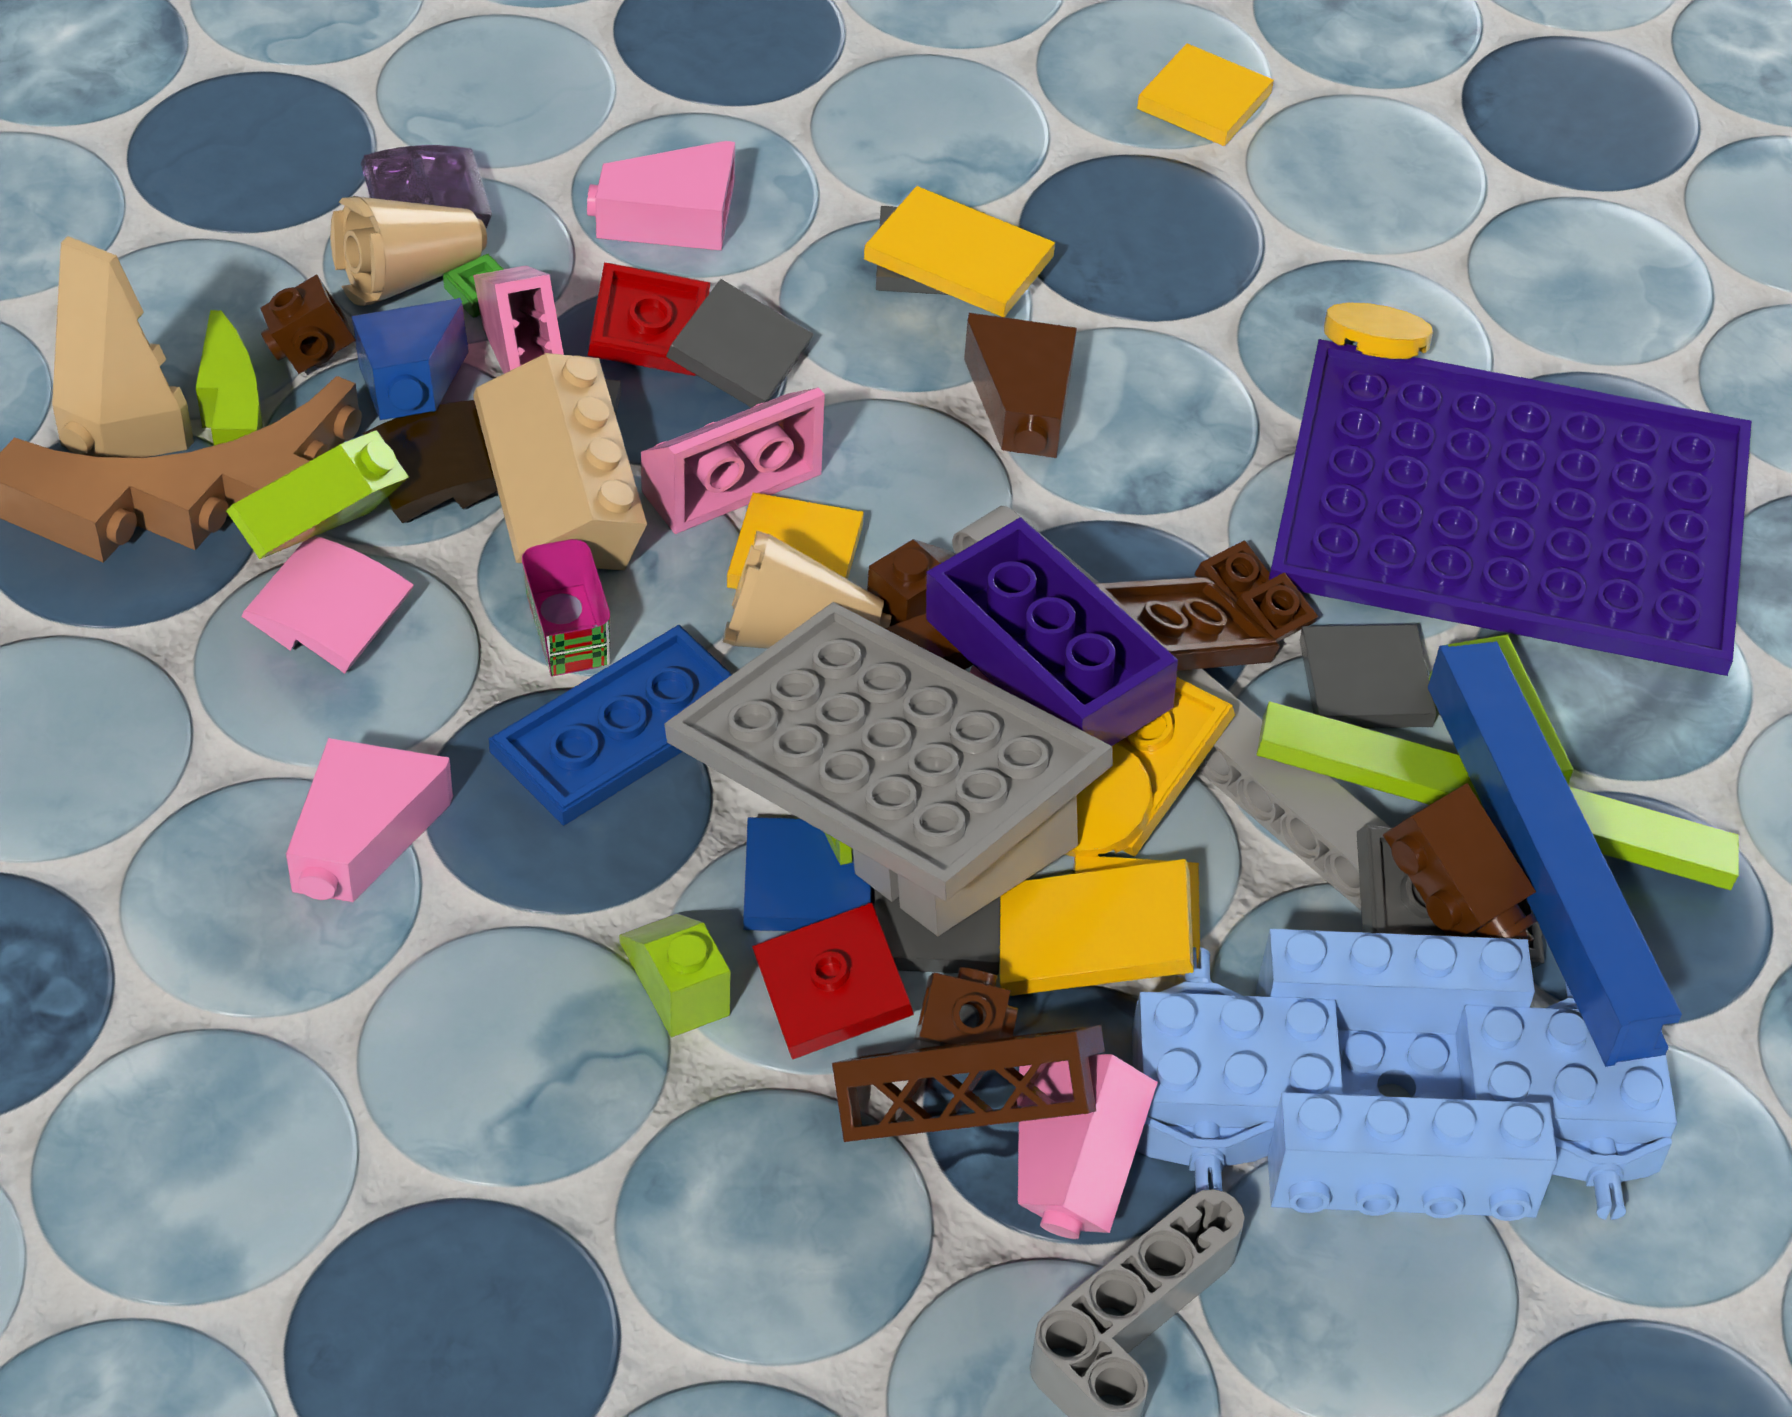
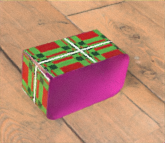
M570 539L528 548L522 555L526 595L550 676L610 665V610L590 547L581 540ZM568 594L580 601L582 612L576 620L570 623L555 624L543 617L541 605L545 599L552 595Z

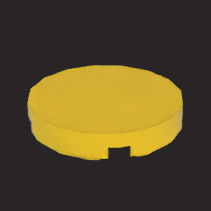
M1347 302L1335 304L1327 309L1324 322V333L1335 344L1344 346L1345 338L1357 342L1356 350L1361 351L1362 354L1389 359H1409L1413 356H1418L1419 351L1423 354L1426 353L1430 348L1433 334L1432 326L1424 319L1407 311L1371 303Z
M1115 744L1112 746L1113 766L1077 794L1078 846L1064 855L1075 857V854L1080 856H1099L1098 854H1106L1112 850L1116 854L1128 848L1146 829L1153 808L1151 781L1140 759L1122 745Z

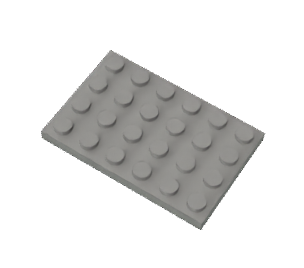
M834 602L664 723L667 743L946 902L1113 766L1111 745Z

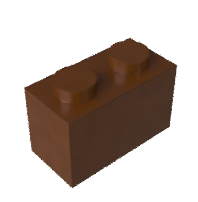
M1468 783L1383 834L1391 848L1395 863L1409 876L1426 903V910L1430 919L1437 927L1443 930L1446 936L1463 937L1536 892Z

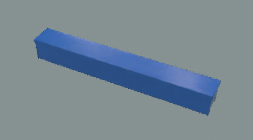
M1498 642L1452 647L1448 645L1439 646L1428 690L1485 812L1536 891L1526 899L1605 1067L1615 1066L1616 1062L1666 1055L1669 1047L1661 1029L1665 1024L1678 1023L1682 1013Z

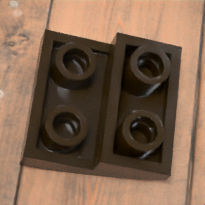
M474 400L440 404L436 411L397 417L363 433L365 435L377 430L384 442L393 450L396 459L409 476L405 482L388 496L393 512L402 523L452 497L464 509L498 491Z

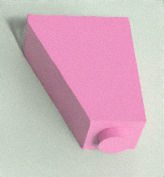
M721 141L604 163L599 184H590L587 197V215L596 217V238L722 251L735 183V142Z
M520 266L473 275L483 330L504 374L545 353L564 355L550 274L529 266Z
M328 738L286 852L292 892L305 894L317 900L336 899L354 902L450 806L453 792L449 757Z
M1095 1054L1088 1057L1096 1105L1095 1112L1019 1122L1018 1204L1042 1217L1040 1226L1043 1229L1061 1237L1078 1239L1081 1231L1110 1233L1157 1087V1081L1113 1054ZM1068 1061L1048 1063L1034 1082V1085L1054 1102L1074 1100ZM1031 1065L1020 1066L1019 1073L1025 1076ZM1026 1095L1019 1104V1106L1035 1105Z

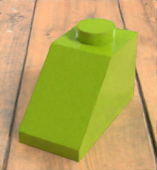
M675 914L619 935V942L671 1038L730 1016V969L703 922Z

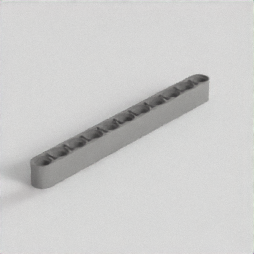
M999 506L954 534L952 543L955 554L965 550L1021 516L1007 506ZM1037 531L1066 559H1068L1077 569H1079L1088 579H1090L1094 584L1099 583L1089 573H1087L1083 568H1081L1077 563H1075L1071 558H1069L1064 552H1062L1058 547H1056L1052 542H1050L1046 537H1044L1039 531ZM1203 669L1177 671L1176 677L1232 704L1235 712L1234 718L1197 770L1361 910L1357 831L1366 825L1390 826L1330 776L1257 756L1262 719Z

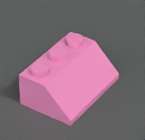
M819 387L788 393L642 451V493L672 532L677 534L748 505L753 492L773 495L821 475L825 394Z

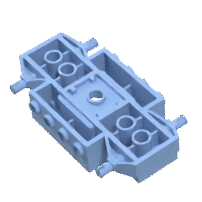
M1270 929L1256 987L1257 996H1243L1224 986L1213 983L1210 976V952L1205 948H1200L1197 964L1196 947H1193L1194 972L1185 973V982L1161 992H1140L1136 1004L1132 1026L1133 1067L1158 1082L1136 1151L1150 1158L1188 1165L1189 1171H1195V1194L1202 1190L1211 1189L1223 1191V1167L1255 1162L1267 1156L1271 1207L1292 1208L1301 1213H1315L1327 1209L1360 1211L1371 1216L1385 1215L1390 1212L1426 1213L1434 1218H1450L1456 1215L1493 1216L1502 1221H1514L1524 1217L1536 1218L1551 1176L1556 1175L1586 1181V1186H1594L1597 1216L1606 1220L1610 1212V1219L1615 1220L1626 1214L1621 1182L1649 1177L1660 1172L1672 1144L1671 1136L1677 1125L1666 1055L1616 1062L1615 1066L1605 1067L1566 982L1567 999L1546 1008L1530 1007L1535 990L1528 939ZM1385 1084L1399 1085L1411 1097H1386L1379 1092L1378 1088Z

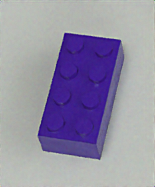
M1021 517L927 571L926 620L995 686L1111 746L1174 708L1178 659Z

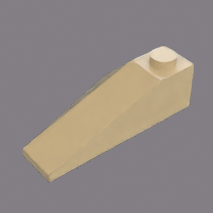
M67 236L61 242L52 399L60 444L75 454L94 457L146 458L187 450L194 443L187 401L180 387H169L160 368L167 359L160 345L149 344L141 329L138 319L144 312L117 255Z

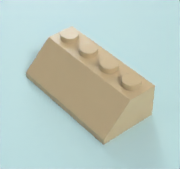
M545 353L476 387L473 398L516 563H522L523 553L532 546L577 539L585 542L590 547L597 569L625 570L647 526V521L599 358Z

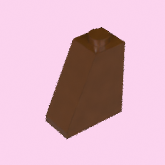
M969 313L964 360L1001 450L1057 458L1072 372L1077 328Z

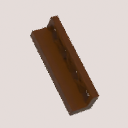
M1101 1025L869 1054L834 1062L832 1066L844 1142L1095 1112L1096 1105L1088 1057L1105 1052ZM1068 1061L1074 1100L1054 1102L1034 1085V1082L1048 1063ZM1031 1065L1025 1076L1013 1068ZM987 1070H996L1016 1087L1001 1109H992L972 1092ZM969 1073L963 1084L953 1076L955 1074ZM934 1077L954 1094V1097L941 1116L932 1117L912 1100V1097L925 1078ZM909 1080L902 1091L892 1083ZM874 1085L894 1103L880 1123L862 1125L857 1087ZM1025 1095L1035 1103V1105L1019 1106ZM964 1103L974 1111L957 1114ZM903 1110L913 1118L897 1121Z

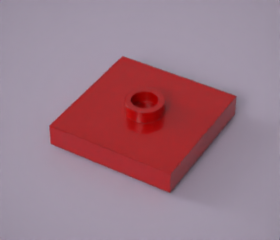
M604 262L587 356L695 376L696 374L666 356L670 345L709 295L710 282Z
M872 902L752 946L792 1060L914 1015Z

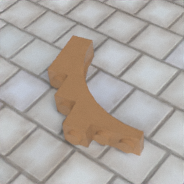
M336 376L310 401L277 422L236 440L187 453L147 458L94 457L56 451L14 437L0 452V519L102 563L120 545L130 540L137 526L196 550L211 532L214 533L222 527L228 514L226 510L232 504L344 443L345 440H351L355 436L362 419V414L358 407L356 383Z

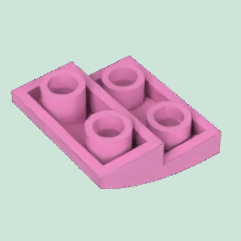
M314 536L300 544L244 610L241 617L290 651L299 641L345 674L405 601L414 584L360 552L325 538Z

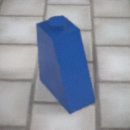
M457 298L351 316L359 368L379 419L386 420L436 411L469 353L461 299Z

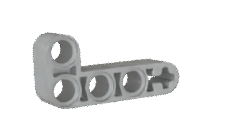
M1215 1189L1202 1190L1192 1195L1040 1319L1037 1324L1030 1363L1031 1376L1038 1388L1068 1417H1142L1149 1386L1144 1370L1128 1353L1225 1274L1234 1264L1245 1219L1243 1209L1238 1201L1228 1193ZM1197 1235H1198L1199 1237H1198L1197 1245H1196V1248H1195V1243H1196V1239H1197ZM1151 1269H1164L1172 1273L1173 1276L1157 1275ZM1115 1308L1119 1309L1126 1315L1112 1316L1108 1315L1101 1309ZM1054 1348H1066L1077 1355L1074 1357H1062L1051 1350ZM1104 1395L1118 1396L1127 1404L1119 1406L1110 1405L1101 1400L1100 1397Z

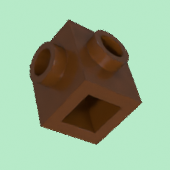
M317 274L296 287L281 290L273 296L269 303L260 307L268 329L261 332L265 343L278 361L287 357L298 374L312 366H319L328 362L337 351L356 341L343 311Z
M960 967L957 978L940 973H932L928 977L914 1039L937 1045H947L1013 1036L1018 1008L1008 1006L1011 990L995 987L997 975L975 969ZM962 1006H969L975 1011L977 1022L973 1028L966 1026L961 1021L960 1010Z

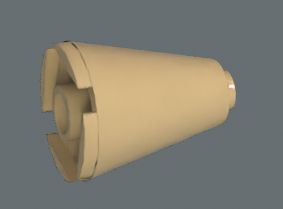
M353 196L342 198L339 203L344 205L343 210L333 211L331 218L330 241L335 270H346L350 285H343L342 288L346 296L354 304L361 306L375 304L441 277L444 273L479 258L482 250L487 245L485 225L469 209Z
M756 531L754 545H751L733 599L734 613L731 622L726 624L722 641L738 647L768 649L832 602L883 628L890 626L892 615L882 612L884 600L773 535Z

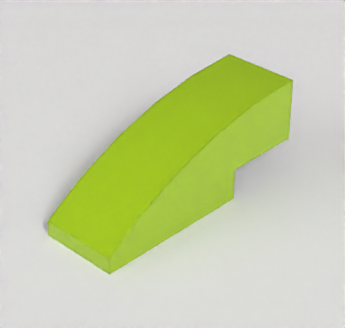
M210 310L196 382V394L202 428H211L214 446L236 440L263 428L257 380L249 353L237 330L221 310Z

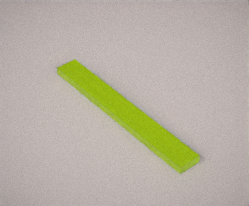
M1271 701L1267 704L1261 725L1257 756L1428 805L1468 783L1482 805L1462 760L1457 754ZM1570 787L1602 854L1726 890L1732 889L1739 876L1738 834Z

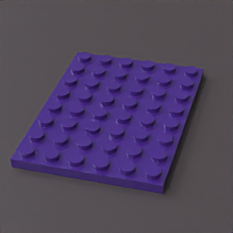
M1318 339L1269 580L1285 572L1299 592L1728 676L1734 655L1752 421L1417 357L1389 359L1369 356L1356 350L1357 346L1348 344L1340 346L1332 341Z

